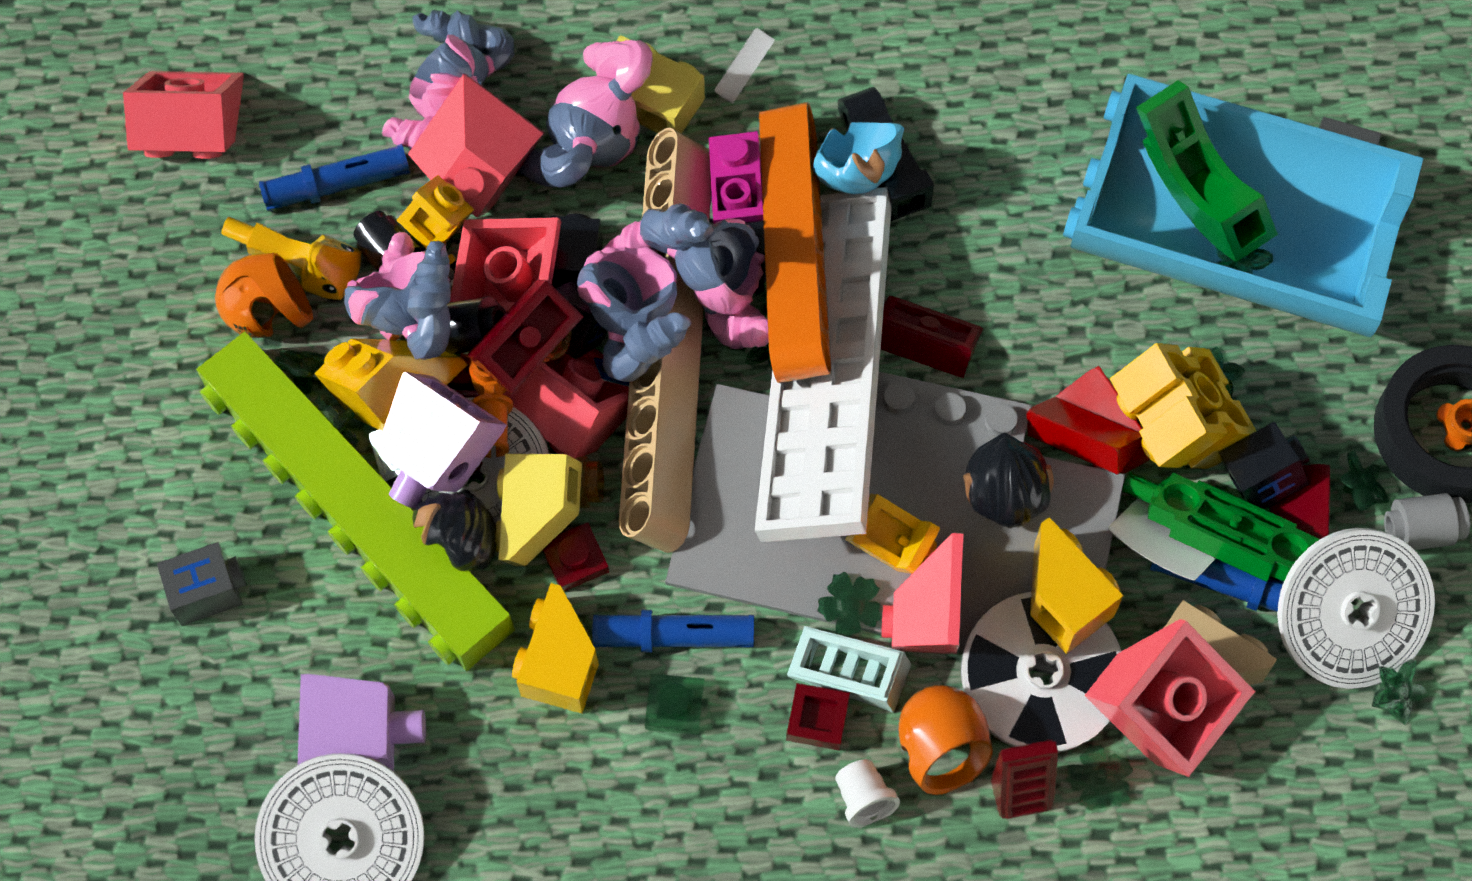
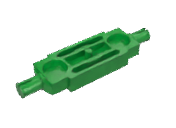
M1130 472L1122 487L1123 493L1149 503L1148 519L1171 529L1169 537L1268 582L1270 576L1285 581L1288 572L1297 559L1310 546L1320 540L1297 529V524L1205 482L1199 480L1196 483L1174 472L1159 485L1134 474V472Z

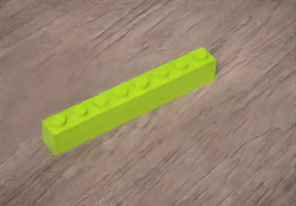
M245 331L196 369L205 385L199 392L207 404L218 415L225 410L228 411L236 420L231 425V428L239 439L250 450L257 444L268 455L262 460L267 469L281 484H284L288 479L300 490L295 495V498L314 520L322 514L333 527L327 532L346 555L355 550L366 563L360 568L368 580L380 592L388 586L396 594L399 600L394 603V606L407 623L413 628L422 623L429 630L433 637L428 643L446 665L449 666L456 660L467 672L515 631L510 614L470 571H459L454 568L445 549L439 544L429 546L423 544L421 534L424 526L413 527L412 516L414 511L390 497L391 487Z

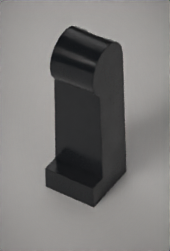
M875 87L839 98L837 101L839 115L847 131L852 122L894 123L881 94ZM903 138L901 141V159L897 163L893 175L878 187H887L892 207L891 221L932 207L934 183L926 169L921 170ZM914 197L910 203L898 205L899 202Z

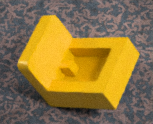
M437 175L412 196L413 201L397 221L427 249V246L432 241H441L446 244L474 209L464 200L463 195L455 186L446 183Z
M870 494L866 534L847 535L845 540L892 569L912 574L937 549L935 538L940 531V527L932 522L919 520L878 494Z

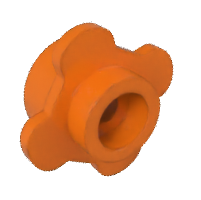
M1463 399L1454 405L1450 403L1442 404L1437 410L1436 417L1443 423L1445 428L1444 444L1453 451H1461L1464 446L1472 445V399ZM1464 421L1468 422L1470 428H1463L1461 423Z

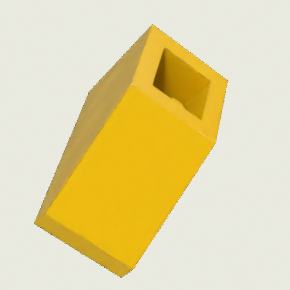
M1049 517L1041 523L1034 544L1030 615L1056 644L1068 654L1115 616L1123 595L1111 573L1102 567L1097 568L1087 558L1075 535L1065 528L1060 529Z
M550 583L545 599L538 598L533 606L529 628L534 630L528 648L520 647L516 655L512 678L517 679L516 683L521 697L583 714L599 666L596 649L562 587Z

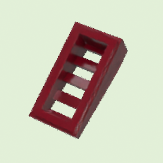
M1048 740L1001 750L991 778V784L998 813L1002 819L1036 814L1052 809L1055 798L1058 761L1056 741Z

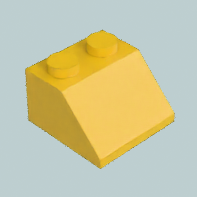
M351 338L348 342L340 343L331 349L325 356V364L314 374L353 418L383 432L404 372L433 376L447 385L467 364L462 357L446 351L435 358L417 360L409 350L407 340Z

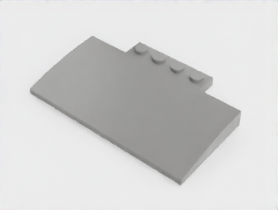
M879 372L869 495L878 494L919 520L929 521L939 526L940 531L935 538L937 548L952 533L963 534L960 631L957 653L963 654L971 631L989 609L1009 597L1031 592L1034 544L1040 525L1047 518L1050 517L1060 529L1065 528L1072 532L1080 542L1083 553L1097 568L1102 567L1106 569L1113 536L1108 527L1117 517L1125 474L1119 473L1117 475L1108 470L1043 456L1046 463L1051 465L1054 478L1049 507L1021 527L1008 529L974 511L967 499L963 475L974 452L998 435L1007 433L1024 442L1028 424L1026 414L1032 405ZM717 384L693 470L688 535L684 543L672 552L665 585L882 635L883 605L894 606V592L911 574L898 572L845 540L847 535L760 542L755 532L770 395ZM1036 659L1034 671L1051 675L1057 672L1054 665L1050 667L1045 666L1042 659Z

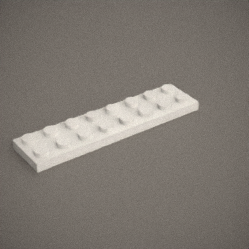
M887 187L876 188L863 194L836 193L821 195L831 374L777 383L772 370L755 532L760 542L866 534L892 209Z

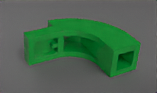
M1177 80L1136 107L1148 136L1142 142L1156 171L1186 216L1217 249L1237 262L1278 235L1264 196L1241 181L1229 169L1214 148L1204 128L1189 86Z

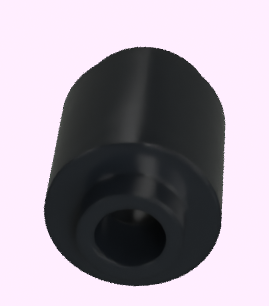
M375 211L364 217L358 223L353 233L354 239L357 241V249L362 251L361 254L377 272H379V267L383 264L382 257L384 251L388 249L391 238L396 233L405 232L411 237L415 248L413 253L425 251L414 237L397 221L396 217L386 215L383 211Z
M490 296L449 302L447 306L450 313V337L445 351L450 354L470 352L506 313L505 309L500 306L496 299Z

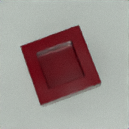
M588 522L559 534L542 550L557 585H560L564 592L610 572L609 566Z
M796 683L786 741L840 751L850 693Z

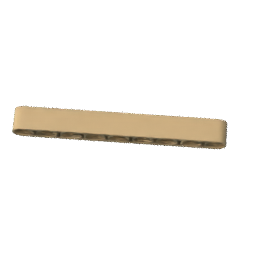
M663 129L654 137L648 148L642 217L648 209H662L666 211L671 205L681 203L688 205L693 210L703 212L709 220L711 200L709 149L675 129ZM657 250V253L666 258L677 272V296L673 308L668 314L681 313L690 319L691 325L687 329L685 338L678 346L672 348L670 354L654 362L647 372L637 380L629 382L619 529L628 538L665 553H670L677 550L684 543L690 526L704 309L703 305L695 298L694 290L682 280L677 270L675 259L667 253Z

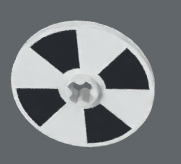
M1031 592L1009 597L989 609L976 623L968 637L961 662L963 690L980 705L987 718L989 732L1005 744L1017 747L1052 740V742L1056 741L1058 753L1076 748L1095 737L1110 721L1084 695L1115 656L1121 652L1119 643L1106 623L1066 654L1030 615ZM1036 659H1042L1045 666L1050 667L1054 665L1057 672L1049 680L1050 685H1044L1040 677L1031 678L1029 672L1035 667Z

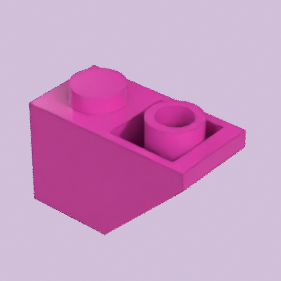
M758 131L708 137L714 224L727 218L740 219L745 222L763 220L761 149Z

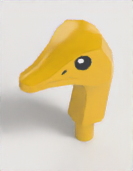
M232 217L226 219L221 234L223 236L246 244L248 254L250 255L278 253L287 262L292 271L301 276V286L303 289L320 297L341 300L345 296L348 282L351 280L356 281L361 266L362 251L343 241L327 235H321L316 241L309 244L291 239L262 223L256 222L255 226H252Z

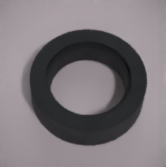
M1464 345L1437 346L1415 354L1406 360L1393 374L1375 410L1374 436L1384 462L1392 473L1406 486L1423 496L1447 493L1451 498L1461 497L1466 504L1472 503V466L1451 465L1430 455L1415 439L1408 421L1410 399L1426 388L1436 385H1456L1472 390V347Z

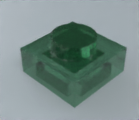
M651 674L645 730L699 735L705 686L704 678Z

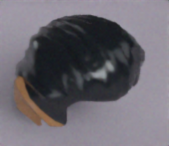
M1002 433L980 446L970 458L966 472L963 475L967 499L974 511L1008 529L1021 527L1049 507L1051 492L1054 486L1051 465L1046 463L1037 448L1028 443L1021 442L1007 433Z
M463 490L460 492H442L436 496L430 495L425 502L418 503L413 512L412 520L413 527L424 526L421 534L423 544L428 546L439 544L442 546L452 566L459 571L484 570L489 566L494 558L497 546L495 542L496 525L492 514L479 498L470 493L469 490Z

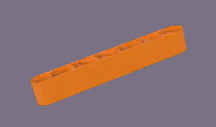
M805 102L765 110L759 113L768 339L772 370L777 383L831 374L820 181L812 170L816 151H818L817 134L810 104Z

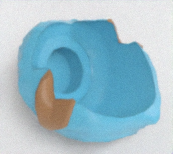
M852 122L845 135L832 128L820 149L816 151L812 170L818 180L828 188L849 194L868 193L878 188L893 175L897 163L901 159V141L904 127L897 123Z

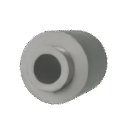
M1442 493L1394 500L1391 511L1385 512L1384 527L1386 533L1406 542L1414 550L1453 546L1458 539H1466L1470 531V519L1466 503L1461 497L1451 498L1449 494Z

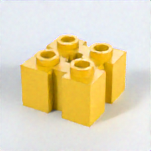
M1155 343L1110 378L1118 393L1117 402L1120 409L1127 417L1132 420L1139 419L1143 428L1139 431L1142 437L1141 446L1149 459L1156 463L1158 467L1181 468L1184 465H1189L1190 468L1209 469L1222 462L1219 451L1256 432L1240 401L1233 400L1225 386L1229 382L1210 349L1187 347L1181 351L1178 345Z

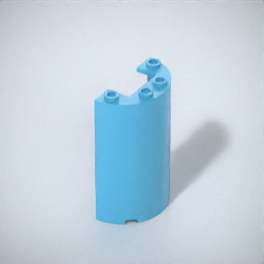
M1128 73L1122 92L1112 90L1103 118L1112 121L1107 143L1101 160L1091 158L1083 182L1084 187L1091 189L1087 191L1085 198L1078 196L1075 207L1071 208L1063 236L1072 239L1071 248L1371 338L1382 320L1392 279L1386 278L1399 227L1414 197L1424 158L1191 91L1204 128L1214 148L1229 169L1241 181L1264 196L1278 233L1277 236L1235 262L1217 249L1186 216L1163 183L1142 142L1148 136L1136 107L1169 85Z

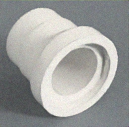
M869 759L858 760L845 766L835 777L841 790V795L847 805L845 816L853 828H862L890 816L900 805V800L895 790L887 788L882 776L877 772L873 762ZM877 815V818L875 820L869 819Z

